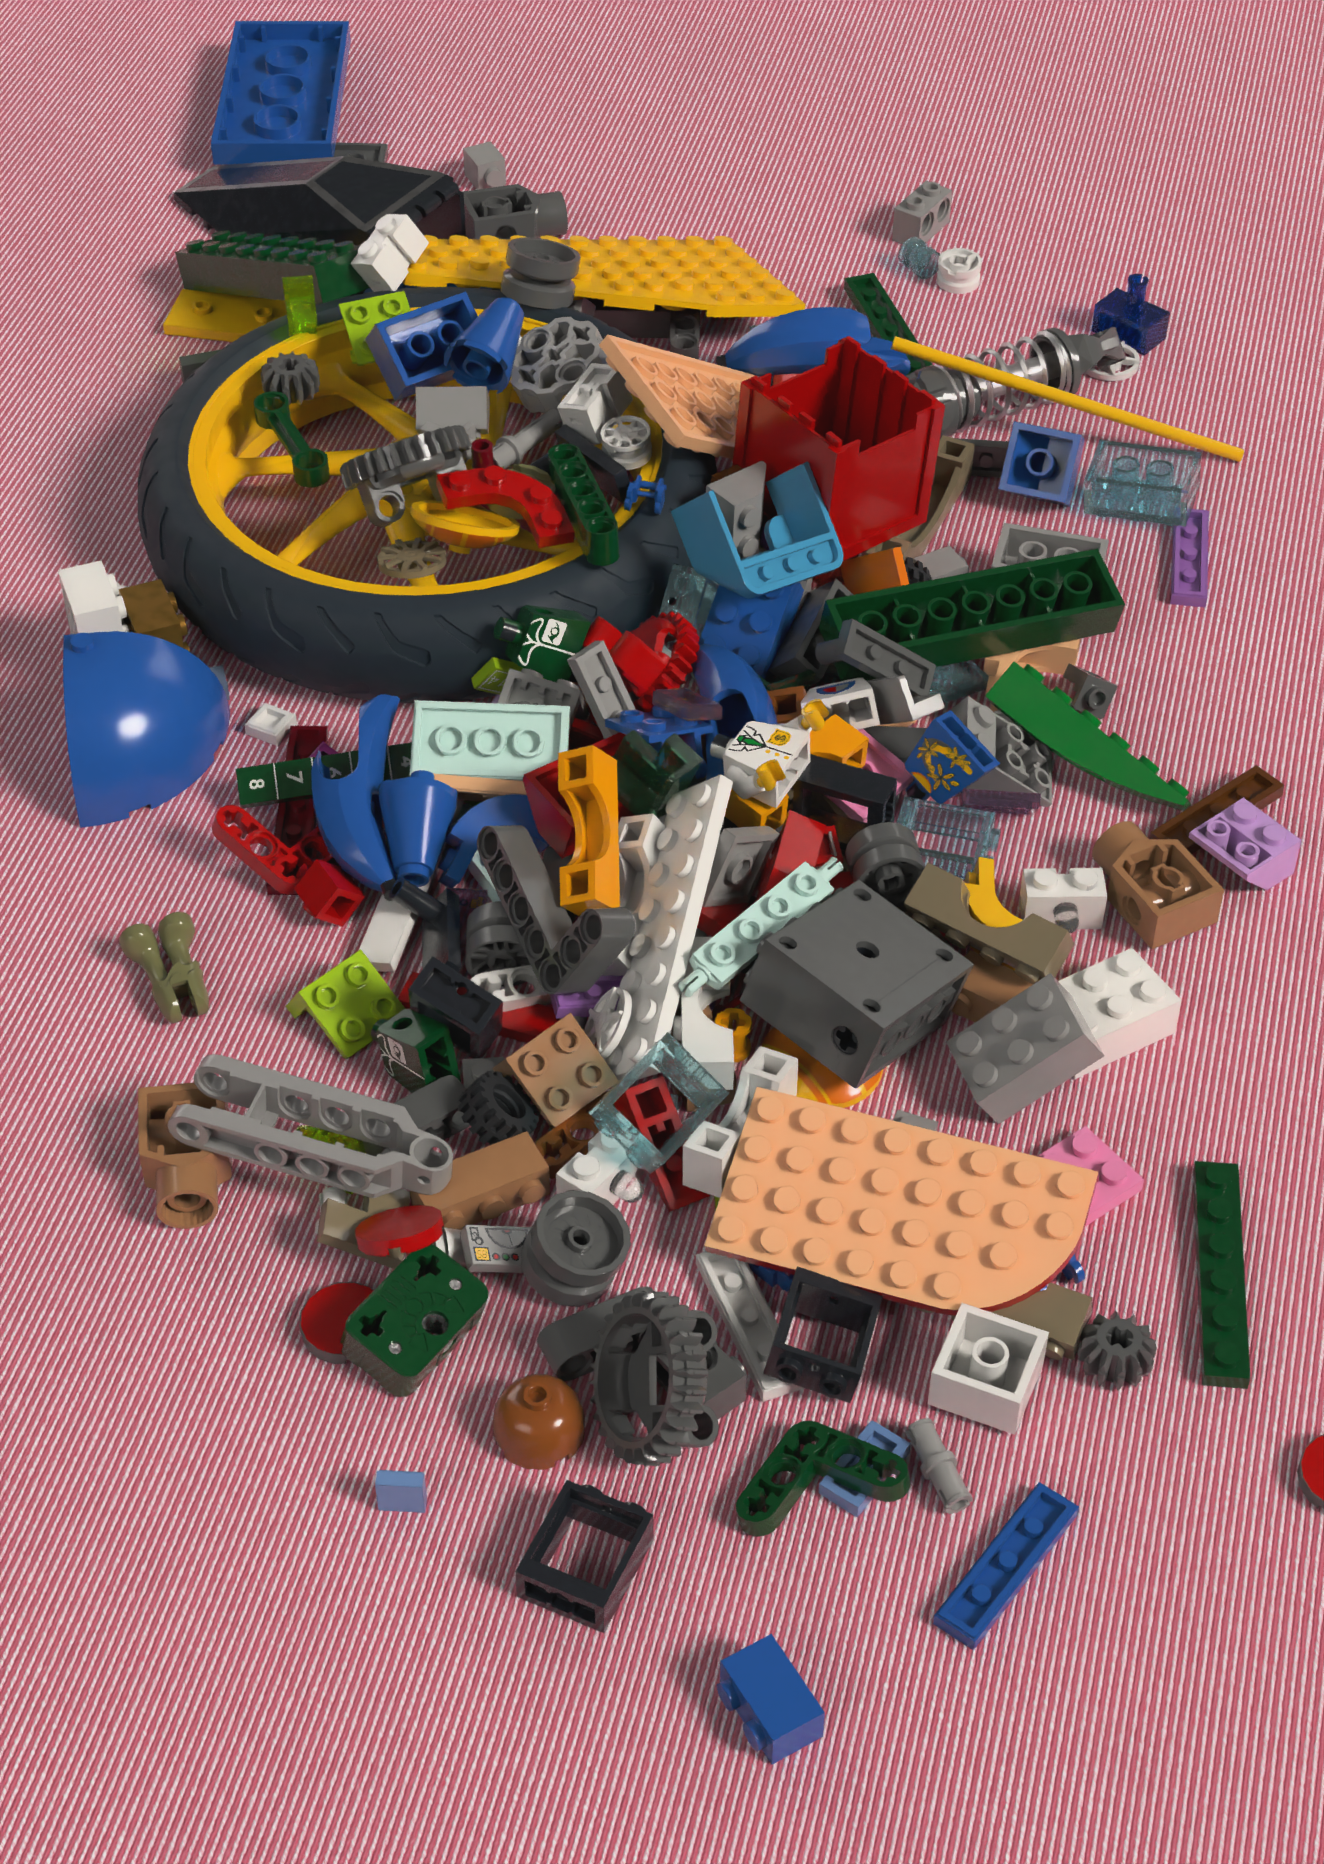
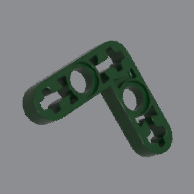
M810 1420L801 1421L794 1424L787 1431L741 1493L736 1502V1512L739 1525L745 1533L756 1537L768 1535L778 1528L816 1474L822 1477L828 1475L834 1479V1482L876 1500L893 1502L903 1498L909 1491L910 1477L908 1466L905 1460L897 1454L821 1423ZM800 1444L805 1445L802 1451L800 1449ZM843 1454H852L860 1458L859 1462L851 1467L844 1468L835 1464L836 1460ZM782 1471H789L796 1475L787 1484L779 1485L771 1481L775 1474ZM891 1474H895L896 1478L890 1477ZM879 1477L886 1478V1479H885V1481H880V1478H879ZM765 1505L767 1510L766 1513L761 1511ZM751 1511L755 1512L754 1516L750 1515Z

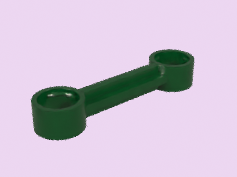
M276 391L264 392L254 399L256 423L262 428L272 429L291 456L295 482L307 488L319 487L325 484L330 478L328 456L325 452L319 449H311L291 420L288 397Z

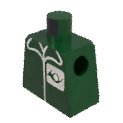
M524 605L516 621L504 617L498 619L494 628V638L508 642L505 654L518 666L534 670L543 675L544 679L552 682H557L558 679L569 681L572 669L567 659L581 650L591 622L576 611Z
M411 1009L402 1010L390 1020L380 1019L373 1025L371 1038L379 1044L385 1070L411 1093L448 1075L455 1076L461 1082L451 1034L447 1025Z

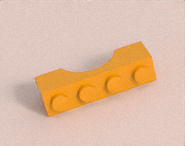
M834 714L825 720L821 730H812L810 732V754L862 768L866 762L869 738ZM731 788L725 817L738 827L770 826L776 830L784 824L786 819L789 795L786 794L778 807L774 808L753 797L742 799Z
M594 745L558 753V791L570 809L575 827V850L573 857L566 866L559 867L560 906L578 916L590 908L620 907L617 760Z

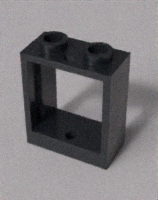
M810 754L811 762L790 789L794 790L789 810L826 826L835 825L840 849L846 850L852 837L864 828L878 823H894L896 778ZM812 791L868 807L867 823L811 807Z
M433 956L408 989L410 1009L447 1025L450 1030L453 1046L473 1059L483 1058L502 1031L503 1001ZM464 987L467 992L464 995H459L457 989Z
M797 1266L763 1374L785 1383L821 1393L829 1398H836L851 1403L862 1374L883 1296ZM794 1312L857 1332L849 1365L785 1344Z
M566 1480L515 1571L517 1597L605 1633L654 1540L653 1514L648 1513L642 1506L636 1503H624L606 1496L594 1486L586 1484L581 1486ZM573 1519L630 1542L606 1589L548 1566Z

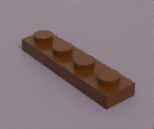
M1255 765L1151 831L1149 839H1178L1193 854L1202 847L1189 838L1190 831L1243 797L1261 810L1282 797L1285 785Z

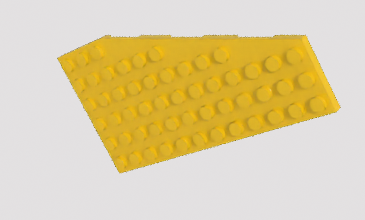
M424 235L429 244L416 263L409 265L407 268L409 273L402 283L419 287H447V283H452L462 288L490 287L500 289L501 291L503 272L510 268L505 260L508 243L512 239L525 236L513 235L510 239H499L495 236L483 235L480 236V239H468L465 236L452 235L449 239H438L434 236ZM549 235L540 237L541 239H548L567 245L580 254L581 260L578 274L571 279L576 286L573 300H580L584 297L604 300V306L654 311V305H660L665 309L682 311L686 308L706 310V317H777L794 311L804 310L806 306L795 295V292L786 288L782 281L771 275L769 270L763 268L757 263L756 259L750 257L743 248L736 245L733 239L727 236H715L714 240H704L698 236H687L686 240H676L670 236H658L657 240H647L642 236H629L628 240H618L616 237L606 235L600 236L599 240L588 239L578 235L570 236V239H558Z

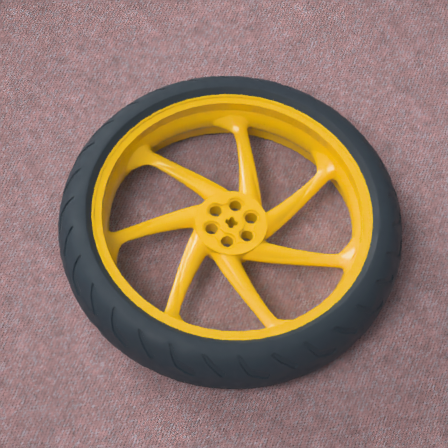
M462 287L402 288L396 291H376L343 297L292 312L248 332L208 359L173 394L153 427L141 459L138 475V521L143 543L155 575L158 579L162 580L166 591L174 593L178 609L194 626H199L202 634L228 653H233L240 661L277 678L282 677L283 680L324 693L332 692L334 695L362 700H371L381 694L392 695L400 698L399 703H414L415 700L454 702L496 696L497 694L474 689L471 678L492 657L513 662L505 654L508 642L495 639L494 628L500 617L516 621L524 605L576 611L591 623L597 616H600L622 634L626 630L630 632L639 628L640 623L645 622L651 616L658 618L660 613L665 612L678 597L695 571L671 511L705 494L706 485L710 484L712 475L717 473L716 460L713 455L704 452L696 453L682 447L677 449L670 445L663 436L665 431L658 423L646 415L644 412L645 405L642 401L631 394L633 401L621 416H637L649 424L652 456L645 465L629 470L633 477V481H636L637 475H641L642 481L658 483L660 478H663L667 489L665 490V502L660 515L655 514V498L638 496L637 502L632 504L630 511L624 509L623 503L614 514L618 524L620 558L613 564L597 566L589 563L577 540H574V543L538 548L533 535L520 527L518 535L501 544L556 556L505 575L450 585H438L434 574L408 579L411 586H387L336 578L298 566L315 550L337 534L368 517L357 488L348 490L277 556L259 546L242 533L226 516L224 501L235 486L245 477L294 475L290 455L258 457L279 440L272 429L260 427L256 423L254 399L264 393L261 372L262 366L267 364V359L270 357L277 358L279 353L287 355L294 351L295 355L307 354L308 359L315 360L320 378L319 392L314 394L313 400H303L302 405L297 403L289 405L290 417L297 429L332 413L357 406L397 439L391 443L419 435L416 430V419L385 400L392 399L393 396L377 363H370L364 366L352 363L350 350L353 349L339 304L405 291L410 310L412 311L466 291L477 316H479L496 298H508L502 291ZM518 303L524 312L521 337L535 327L549 324L555 318L571 316L577 321L588 320L593 323L603 339L608 334L637 342L617 328L610 327L607 323L573 308L544 309ZM454 379L435 387H461L462 385ZM510 381L501 393L497 394L498 390L489 391V434H481V439L491 441L493 447L496 441L503 435L509 402L523 405ZM622 422V424L630 425L631 422ZM615 424L612 428L616 429L619 426ZM600 442V444H596V445H595V446L598 447L600 450H602V443H601V442ZM377 448L325 452L328 456L330 476H341L340 468L343 463ZM472 459L465 463L467 470L472 469ZM427 479L401 488L405 499L404 514L399 520L385 527L392 545L396 544L395 540L401 539L403 542L414 541L415 538H421L422 541H426L425 536H430L414 521L410 514L412 503L436 501ZM641 489V490H640V491L653 492V493H655V490H649V489ZM380 500V512L384 516L391 517L393 513L391 504L385 500ZM475 505V506H474V507H479V508L487 509V508H485V507H483V506H481V505Z

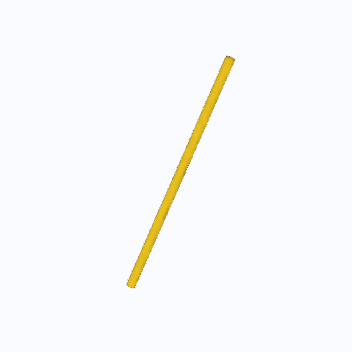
M897 336L894 337L891 345L892 350L1240 462L1244 455V449Z

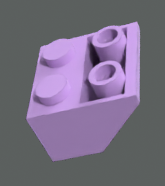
M1244 797L1189 833L1191 840L1243 879L1265 890H1269L1294 873L1301 845L1300 838Z

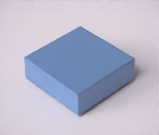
M377 1471L375 1489L378 1510L425 1513L427 1492L425 1474L423 1472Z

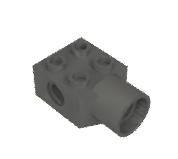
M519 184L464 191L465 226L468 239H480V236L483 235L495 236L499 239H510L513 235L540 238L544 235L559 236L567 233V209L564 197L560 191L537 194Z

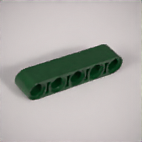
M558 444L548 450L551 482L555 483V495L561 501L575 531V537L589 563L597 566H607L615 563L620 558L618 524L580 449L573 444Z

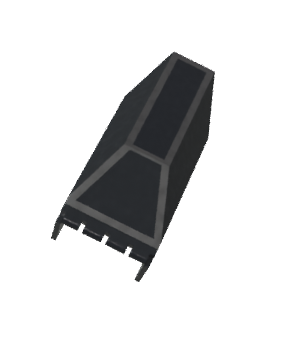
M349 156L212 166L174 192V200L191 216L198 214L203 218L204 227L207 230L214 228L217 232L229 230L230 234L246 232L247 236L263 233L264 237L281 235V239L298 236L299 240L316 238L317 242L334 239L336 244L344 241H353L354 245L361 246L375 230L377 221L385 216V214H407L423 235L434 236L438 239H449L452 235L466 237L464 192L459 191L458 185L453 182V177L438 171ZM365 290L352 294L350 296L364 294Z

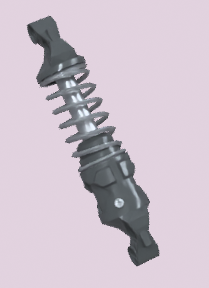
M1056 327L1039 331L1033 339L1027 336L1020 337L1015 346L1010 342H1004L997 352L992 348H984L979 358L973 353L966 354L964 357L965 359L974 360L985 365V356L992 354L996 358V368L998 370L1072 394L1078 391L1082 374L1094 365H1097L1100 369L1126 359L1116 327L1093 335H1067ZM1023 343L1031 345L1029 359L1025 360L1020 352V347ZM1005 349L1014 351V364L1006 365L1002 358V352ZM938 365L917 369L906 376L909 378V383L920 391L924 389L945 405L940 439L943 435L950 437L955 433H962L969 426L981 427L987 420L991 422L999 421L1005 415H1018L1023 409H1036L1041 403H1054L1034 395L1031 396L1036 401L1034 403H1027L1029 394L1025 392L1021 402L1012 393L1017 391L1015 389L949 369L948 367L942 368ZM1006 394V403L1002 407L994 398ZM988 400L987 410L984 413L980 409L981 403ZM1011 400L1018 405L1015 409H1008ZM993 406L1000 411L996 415H990ZM978 414L982 417L980 420L972 421Z

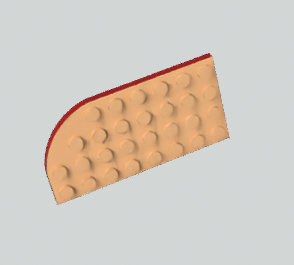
M756 1087L704 1247L706 1252L792 1275H794L798 1266L837 1279L839 1282L882 1295L883 1299L939 1314L956 1316L961 1303L994 1312L1010 1307L1032 1296L1050 1283L1066 1267L1082 1240L1099 1172Z

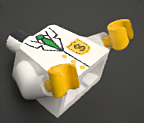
M820 699L808 702L801 710L802 715L788 723L767 724L750 721L746 723L736 738L717 734L714 737L710 747V754L723 760L724 776L733 781L732 789L740 798L748 799L753 797L771 807H778L811 762L810 732L812 730H821L825 724L823 718L829 715L828 709Z

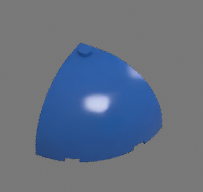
M112 631L64 635L63 687L71 777L80 828L98 826L130 818L129 812L147 805L151 809L156 808L183 792L200 778L213 763L214 753L219 745L224 744L230 721V709L226 693L212 670L188 650L164 639L146 634Z

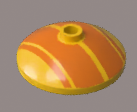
M418 501L411 504L410 514L414 521L431 537L449 544V550L456 553L470 554L471 549L491 548L509 541L519 534L520 524L516 520L502 517L487 509L468 506L446 510L442 501Z
M775 1027L770 1030L762 1043V1047L798 1058L797 1097L846 1108L868 1097L876 1089L883 1075V1070H881L860 1087L854 1089Z

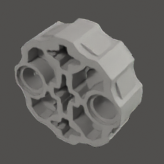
M571 316L555 318L549 324L533 328L521 338V343L517 347L510 382L523 405L531 413H546L551 408L557 409L558 405L591 363L608 365L606 362L607 355L599 346L603 338L593 323L588 320L577 321Z

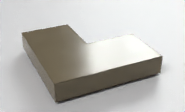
M399 1189L377 1198L364 1196L362 1210L327 1198L321 1206L317 1242L395 1269L404 1259V1253H401L400 1247L388 1249L389 1255H386V1257L367 1255L358 1249L355 1228L372 1215L389 1209L409 1206L410 1191Z

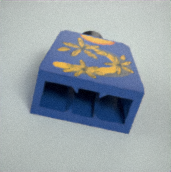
M949 710L933 719L906 760L905 769L915 779L906 788V793L913 802L919 805L924 804L930 796L936 803L943 804L994 770L1000 762L962 721Z

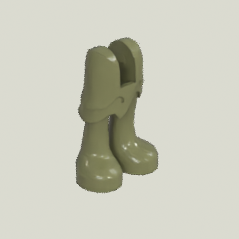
M173 912L165 916L158 926L160 943L173 965L169 974L162 962L155 934L149 925L142 923L134 924L127 927L119 937V945L127 958L142 966L152 984V997L164 1018L172 1024L182 1021L178 1002L179 998L189 996L197 1016L206 1014L209 1010V996L203 980V971L200 969V963L198 961L192 962L189 954V946L195 935V926L191 917L184 912Z

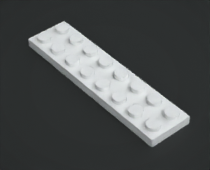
M721 774L673 794L667 802L665 809L667 815L664 823L666 829L661 832L657 840V848L660 849L658 861L650 870L647 879L651 888L647 899L641 905L638 913L639 919L642 920L639 934L633 939L629 947V954L633 956L630 969L626 970V974L620 982V988L626 990L631 995V1015L622 1039L615 1050L605 1059V1062L618 1079V1082L612 1087L661 1073L681 994L678 983L683 981L733 784V781ZM619 997V1001H618V1005H617L616 1011L621 1010V998H620V997Z

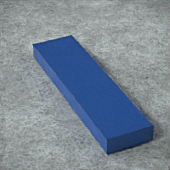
M1038 1482L935 1613L933 1624L970 1649L975 1650L1077 1517L1079 1506Z

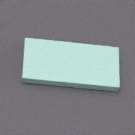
M415 700L410 777L414 771L425 770L433 774L523 781L524 774L558 760V753L568 751L570 706Z

